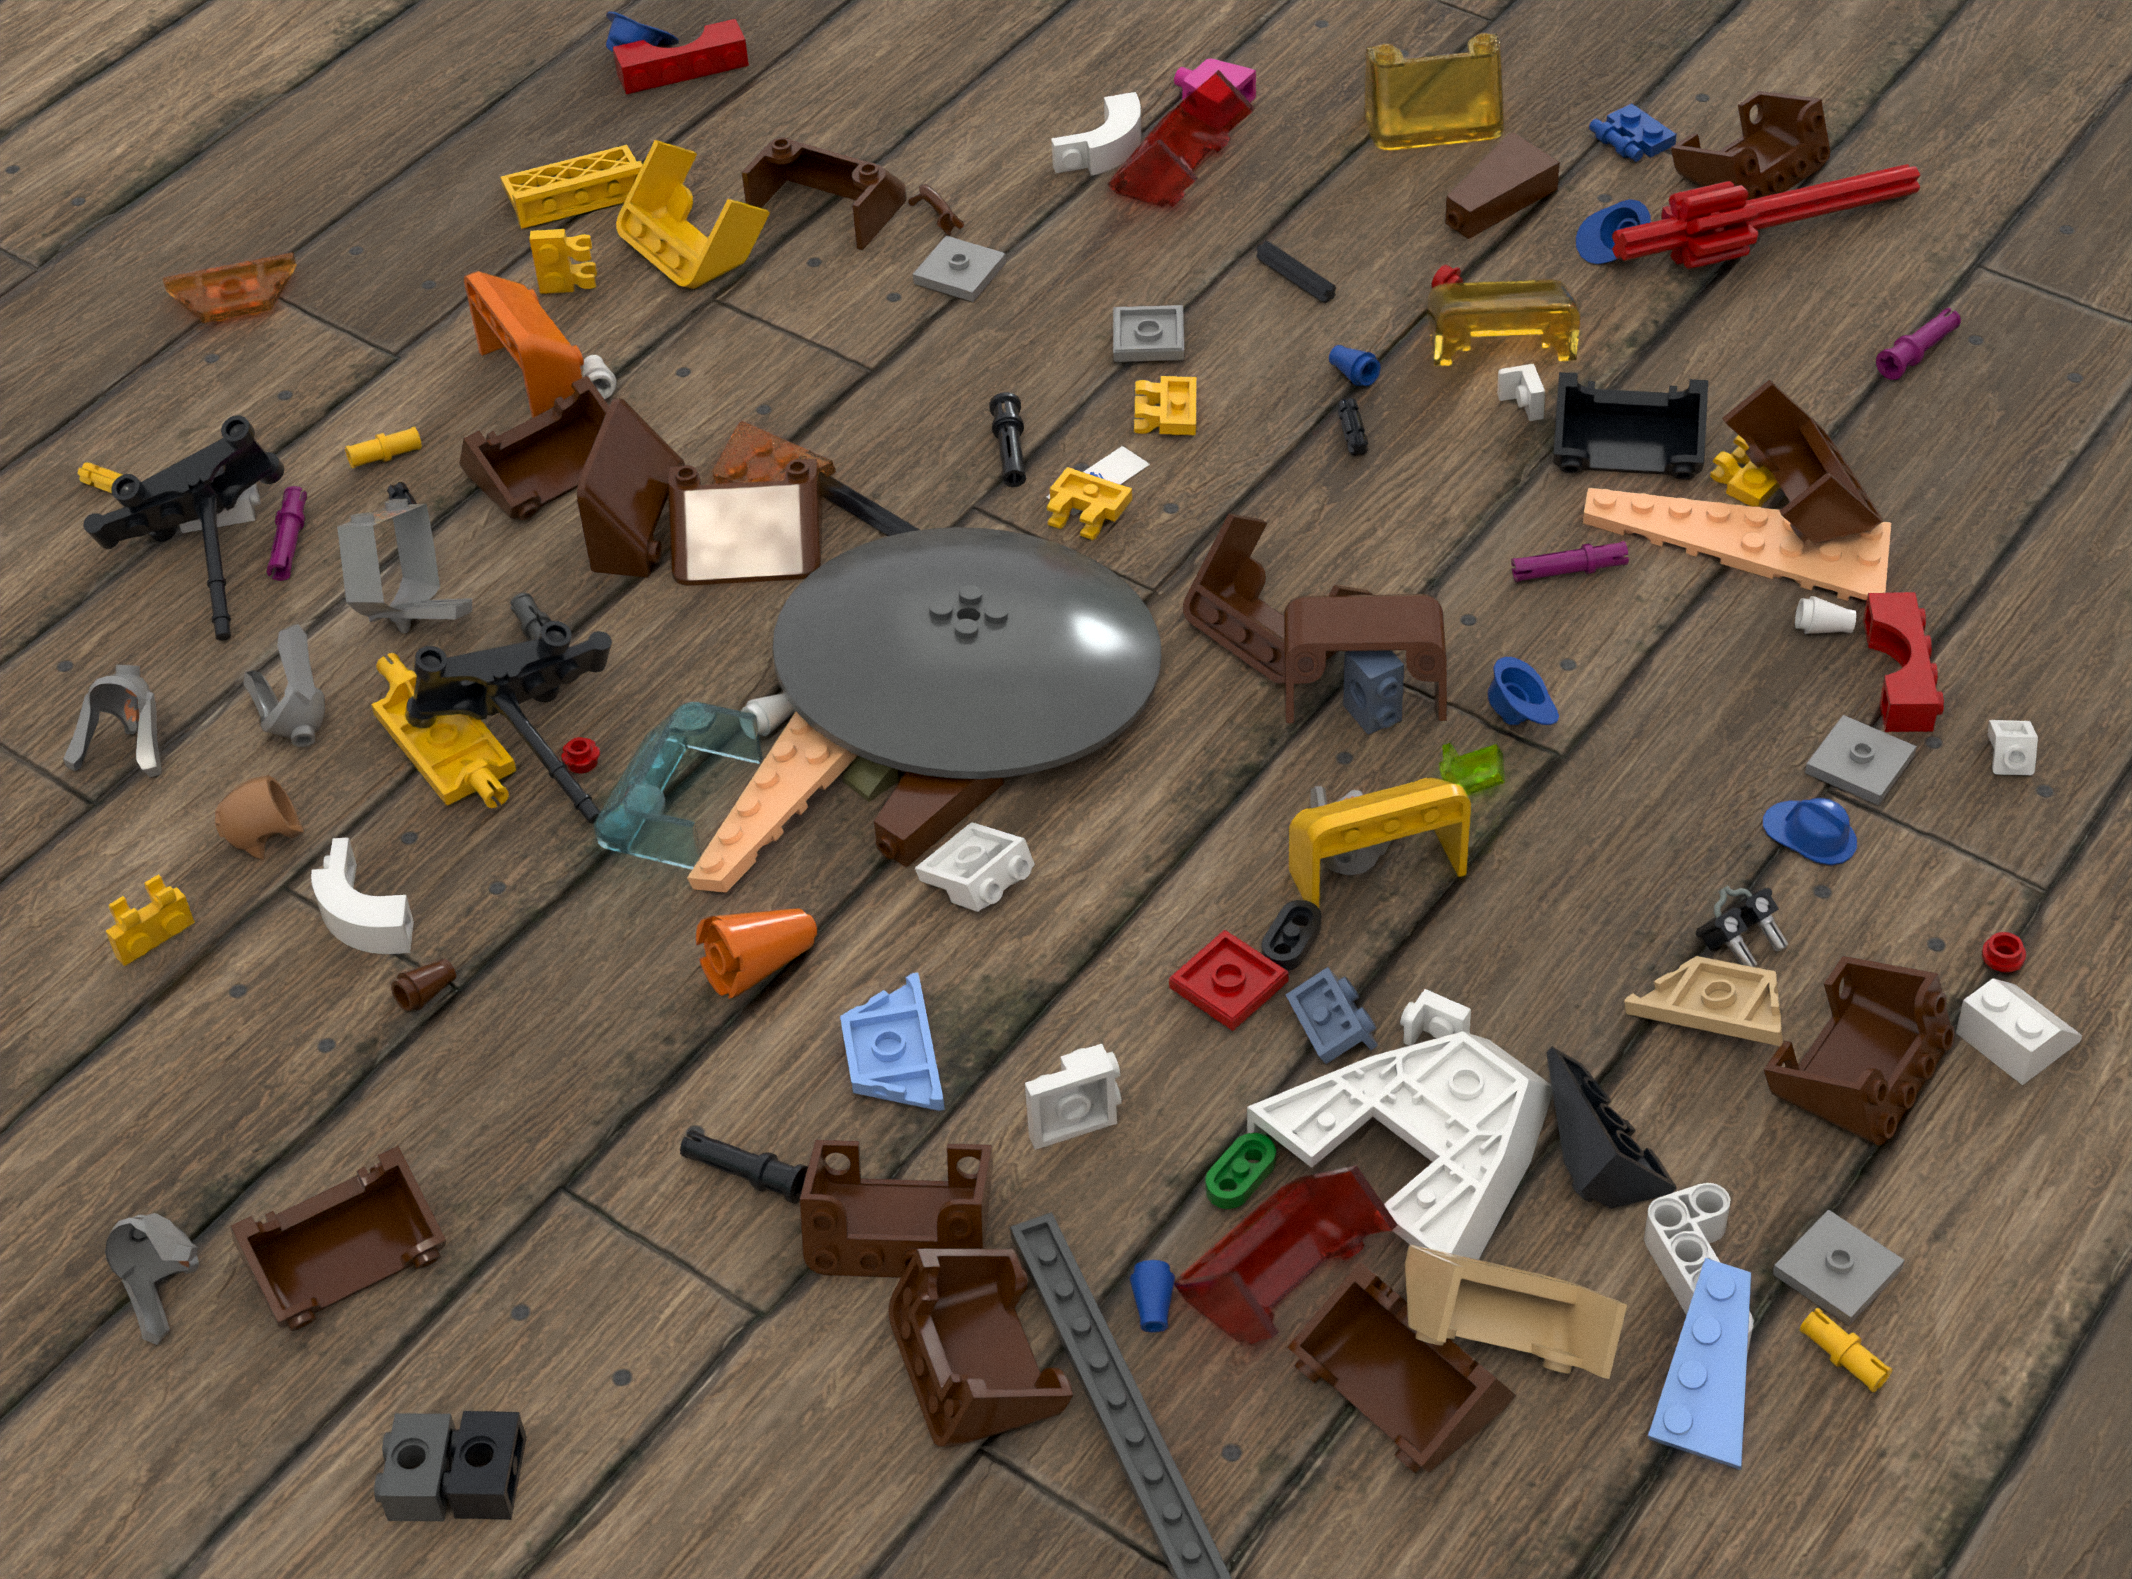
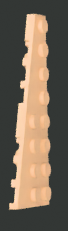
M1588 488L1583 524L1620 535L1637 533L1645 536L1650 540L1651 544L1661 547L1664 542L1687 548L1686 554L1696 557L1699 552L1721 558L1720 564L1773 579L1777 577L1781 579L1783 576L1791 578L1800 584V587L1808 590H1813L1814 586L1838 592L1837 598L1846 601L1849 600L1850 596L1867 601L1868 593L1886 592L1891 533L1890 522H1882L1872 531L1819 543H1813L1810 539L1803 542L1792 530L1791 523L1777 509Z
M796 711L687 877L692 889L727 893L754 865L759 849L772 841H777L784 833L782 826L794 813L802 815L808 808L806 801L818 788L826 790L858 755L840 747L817 732Z

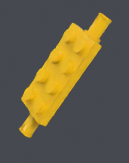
M387 654L393 664H390L384 656L381 657L376 664V669L388 681L390 689L385 698L371 704L374 715L445 805L448 806L474 792L481 796L489 808L497 807L496 802L491 798L492 796L501 805L504 804L509 797V792L499 780L517 770L514 759L485 724L471 716L455 714L437 716L435 723L427 728L413 727L406 720L405 711L408 700L414 696L417 675L414 671L408 670L397 654Z

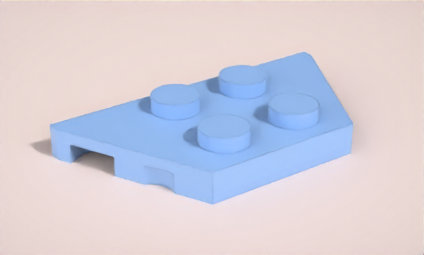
M912 973L907 976L906 985L888 994L883 990L871 997L865 1005L856 1006L840 1016L853 1093L937 1111L945 1110L919 973Z

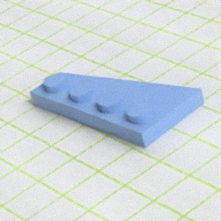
M1705 1258L1648 1434L1649 1440L1739 1470L1742 1468L1751 1272Z

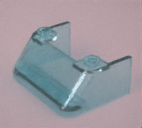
M689 702L677 708L646 734L596 818L594 830L598 844L608 850L693 869L701 857L696 823L662 814L666 805L662 791L687 748L760 764L763 757L756 715L702 702Z

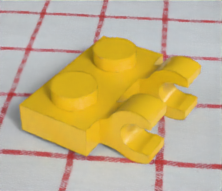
M565 229L530 231L529 240L540 294L574 292L575 284L583 289L596 287V263L586 262L591 260L590 249H592V241L590 235L566 237ZM570 257H572L576 261L584 263L571 265Z
M1161 376L1160 383L1146 380L1136 381L1135 394L1146 396H1135V418L1144 419H1134V432L1146 434L1159 427V434L1196 435L1197 377Z
M1738 435L1733 441L1738 447L1731 454L1721 451L1713 459V463L1718 466L1710 473V477L1719 483L1727 484L1726 494L1749 506L1761 507L1780 488V485L1772 472L1764 465L1759 469L1751 462L1745 453L1749 447L1745 440ZM1738 463L1746 464V466L1744 468H1740Z
M1067 467L1049 489L1050 502L1047 505V511L1053 512V514L1047 521V525L1062 529L1068 521L1071 509L1075 508L1083 511L1079 521L1086 523L1080 532V536L1095 540L1101 531L1104 520L1108 519L1115 522L1132 501V488Z
M159 874L144 883L152 901L150 904L138 911L135 908L130 909L124 896L109 904L110 912L116 924L107 929L106 933L115 957L123 966L145 955L148 951L195 923L185 895L177 887L174 889L171 886L166 888Z

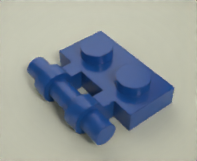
M1632 103L1607 115L1606 122L1596 118L1589 125V129L1595 133L1599 141L1603 144H1611L1620 156L1631 158L1635 162L1639 161L1643 154L1651 158L1676 144V133Z

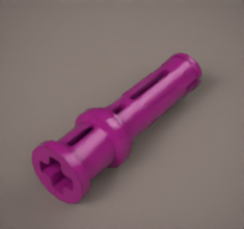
M1945 308L1914 334L1901 336L1895 341L1894 347L1884 349L1878 353L1876 366L1879 372L1891 380H1896L1904 375L1908 366H1915L1922 361L1926 350L1960 326L1961 318L1958 312L1954 310L1948 315L1952 308Z

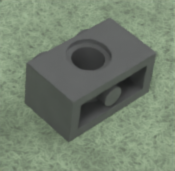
M395 1413L392 1431L386 1432L383 1438L384 1471L376 1475L374 1485L376 1502H381L388 1521L445 1520L448 1500L443 1498L442 1482L445 1471L452 1469L454 1458L451 1456L450 1445L452 1432L456 1429L451 1414ZM420 1465L417 1468L410 1469L413 1466Z

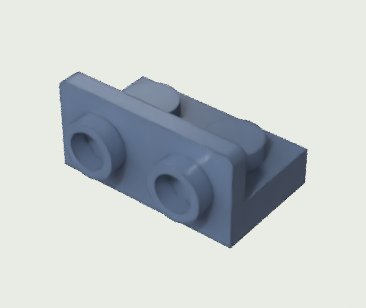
M1327 967L1286 994L1318 1056L1325 1064L1361 1041L1370 1050L1378 1046L1371 1033L1376 1029V1025L1363 1007L1360 1009L1356 1007L1354 1001L1359 998V995L1346 976L1339 980L1330 968Z

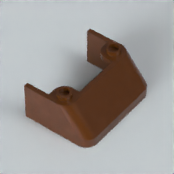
M779 137L770 142L741 172L745 202L748 205L762 208L787 180L855 200L852 208L857 249L864 250L907 199L904 182L882 166L797 142L786 137Z
M1768 380L1722 418L1747 443L1749 449L1745 453L1751 462L1759 469L1764 465L1772 472L1790 501L1779 512L1791 523L1792 530L1803 542L1810 539L1813 543H1819L1872 531L1883 522L1880 513L1830 436L1771 380Z
M1228 513L1184 599L1183 613L1189 623L1275 683L1284 684V615L1258 598L1265 585L1266 574L1263 566L1250 557L1267 522L1262 519ZM1334 585L1329 595H1372V593L1364 589ZM1326 651V661L1339 651Z
M1427 594L1299 596L1292 599L1284 611L1286 723H1294V684L1312 683L1322 676L1326 667V651L1406 650V666L1409 673L1417 680L1434 682V711L1438 721H1447V659L1444 617L1440 603L1434 597Z

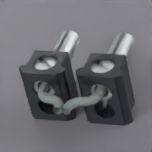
M1729 886L1724 887L1718 891L1720 900L1714 906L1716 917L1696 930V936L1703 938L1709 950L1726 943L1740 965L1755 967L1757 962L1740 935L1748 927L1757 923L1775 951H1780L1788 945L1771 915L1779 910L1771 897L1772 890L1770 888H1764L1751 894L1743 888L1732 890ZM1727 894L1734 897L1738 895L1746 896L1745 899L1721 914L1720 908L1725 904Z

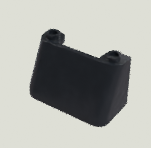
M1559 372L1553 462L1560 467L1561 471L1565 473H1579L1582 470L1663 474L1672 475L1680 480H1688L1694 478L1695 474L1703 470L1708 380L1690 379L1688 389L1677 392V386H1669V392L1663 393L1595 389V381H1588V385L1585 387L1578 383V373Z

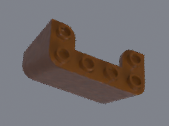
M1758 91L1738 104L1743 136L1722 150L1701 149L1699 136L1695 133L1671 147L1674 166L1679 175L1700 187L1728 181L1732 182L1735 187L1742 185L1749 193L1747 200L1786 192L1822 168L1828 161L1831 152L1821 99ZM1756 105L1758 115L1752 123L1750 120V110Z
M1843 956L1824 982L1832 1013L1831 1019L1799 1065L1792 1042L1783 1041L1764 1068V1073L1773 1095L1876 1145H1882L1894 1135L1897 1124L1906 1110L1914 1105L1916 1095L1925 1081L1933 1076L1937 1063L1945 1051L1952 1047L1955 1030L1950 1025L1946 1008L1947 998L1945 993L1942 992L1938 973ZM1842 978H1844L1843 991L1839 995L1840 983Z
M815 1140L800 1196L802 1246L806 1265L812 1271L828 1276L901 1278L917 1249H985L993 1170L992 1145L948 1144V1181L863 1179L861 1178L859 1141ZM831 1153H841L849 1159L850 1166L844 1170H835L828 1166L825 1158ZM964 1157L978 1159L980 1161L978 1173L967 1174L961 1171L958 1167L959 1160Z

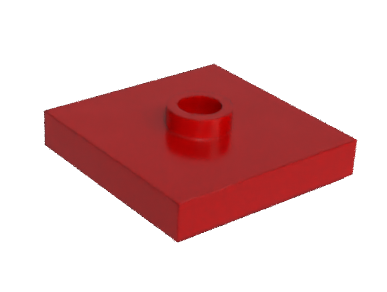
M1223 930L1169 978V988L1234 1031L1289 981V972L1228 931Z

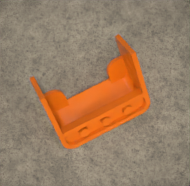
M480 271L464 276V284L479 352L483 356L504 347L522 369L532 418L553 408L556 398L561 396L565 400L575 392L571 387L572 383L582 378L580 366L584 365L583 356L577 345L571 346L540 306L535 291L533 289L528 290L523 284Z

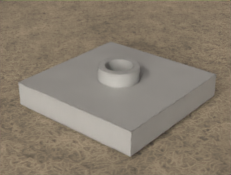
M945 236L913 273V284L974 302L1006 264V253Z
M1183 305L1113 307L1114 362L1184 360Z
M1843 715L1807 762L1805 773L1879 805L1914 758L1917 746Z
M1827 1210L1774 1265L1773 1275L1850 1326L1903 1270L1905 1260L1830 1210Z

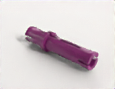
M290 486L284 490L281 509L276 512L275 516L277 529L266 572L268 576L273 573L272 579L277 581L287 580L291 575L298 533L303 529L305 523L303 510L307 500V492L303 491L301 494L302 488L297 486Z
M1625 541L1600 546H1592L1588 543L1582 544L1580 549L1512 558L1511 565L1515 566V568H1511L1512 575L1517 583L1523 580L1585 571L1586 574H1592L1596 572V569L1628 565L1629 558L1624 557V555H1628V549Z

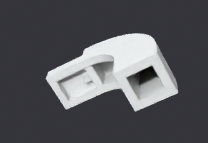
M1136 92L1104 97L1105 123L1101 127L1086 133L1051 138L1052 161L1055 173L1088 168L1090 175H1096L1112 170L1130 159L1137 151L1141 142V107Z
M333 838L330 855H325L324 869L312 870L311 874L313 890L326 927L337 939L361 951L377 954L410 953L414 921L407 896H370L354 890L357 864L349 838Z

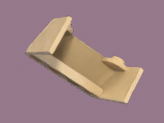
M1409 1245L1405 1260L1408 1327L1417 1331L1416 1339L1443 1346L1447 1338L1455 1339V1336L1532 1353L1544 1358L1543 1367L1554 1371L1570 1374L1572 1366L1599 1377L1610 1379L1627 1304L1559 1278Z

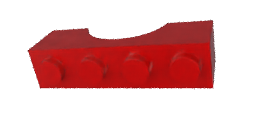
M736 19L706 25L698 39L680 47H656L644 40L613 47L617 75L626 94L749 66L746 39Z
M1915 592L1868 593L1863 618L1868 648L1888 654L1902 666V669L1884 677L1879 703L1885 732H1933L1937 715L1943 714L1944 697L1942 691H1936L1938 670L1936 663H1930L1932 652L1930 635H1924L1926 625L1925 609L1918 607Z

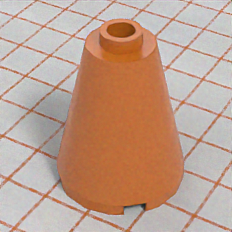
M800 908L707 917L699 922L696 930V946L704 943L706 953L705 957L699 958L702 969L709 983L721 996L729 994L728 998L737 997L810 949L814 944V937L817 936V926L813 917L810 914H806Z

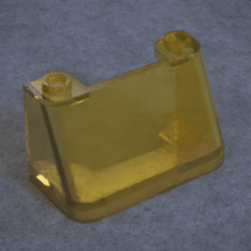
M1481 33L1468 41L1467 52L1408 59H1404L1402 52L1391 44L1366 47L1364 114L1375 146L1384 150H1399L1491 140L1501 136L1504 128L1501 43L1498 34Z
M1559 280L1446 283L1434 287L1429 292L1427 314L1434 366L1452 365L1454 353L1463 348V351H1471V337L1541 334L1542 348H1549V345L1553 346L1557 351L1559 361L1577 360L1580 327L1578 304L1568 287Z

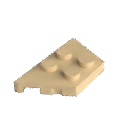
M1695 956L1680 965L1678 970L1667 973L1655 980V990L1641 998L1631 994L1624 1001L1626 1014L1776 1046H1781L1783 1043L1776 971Z

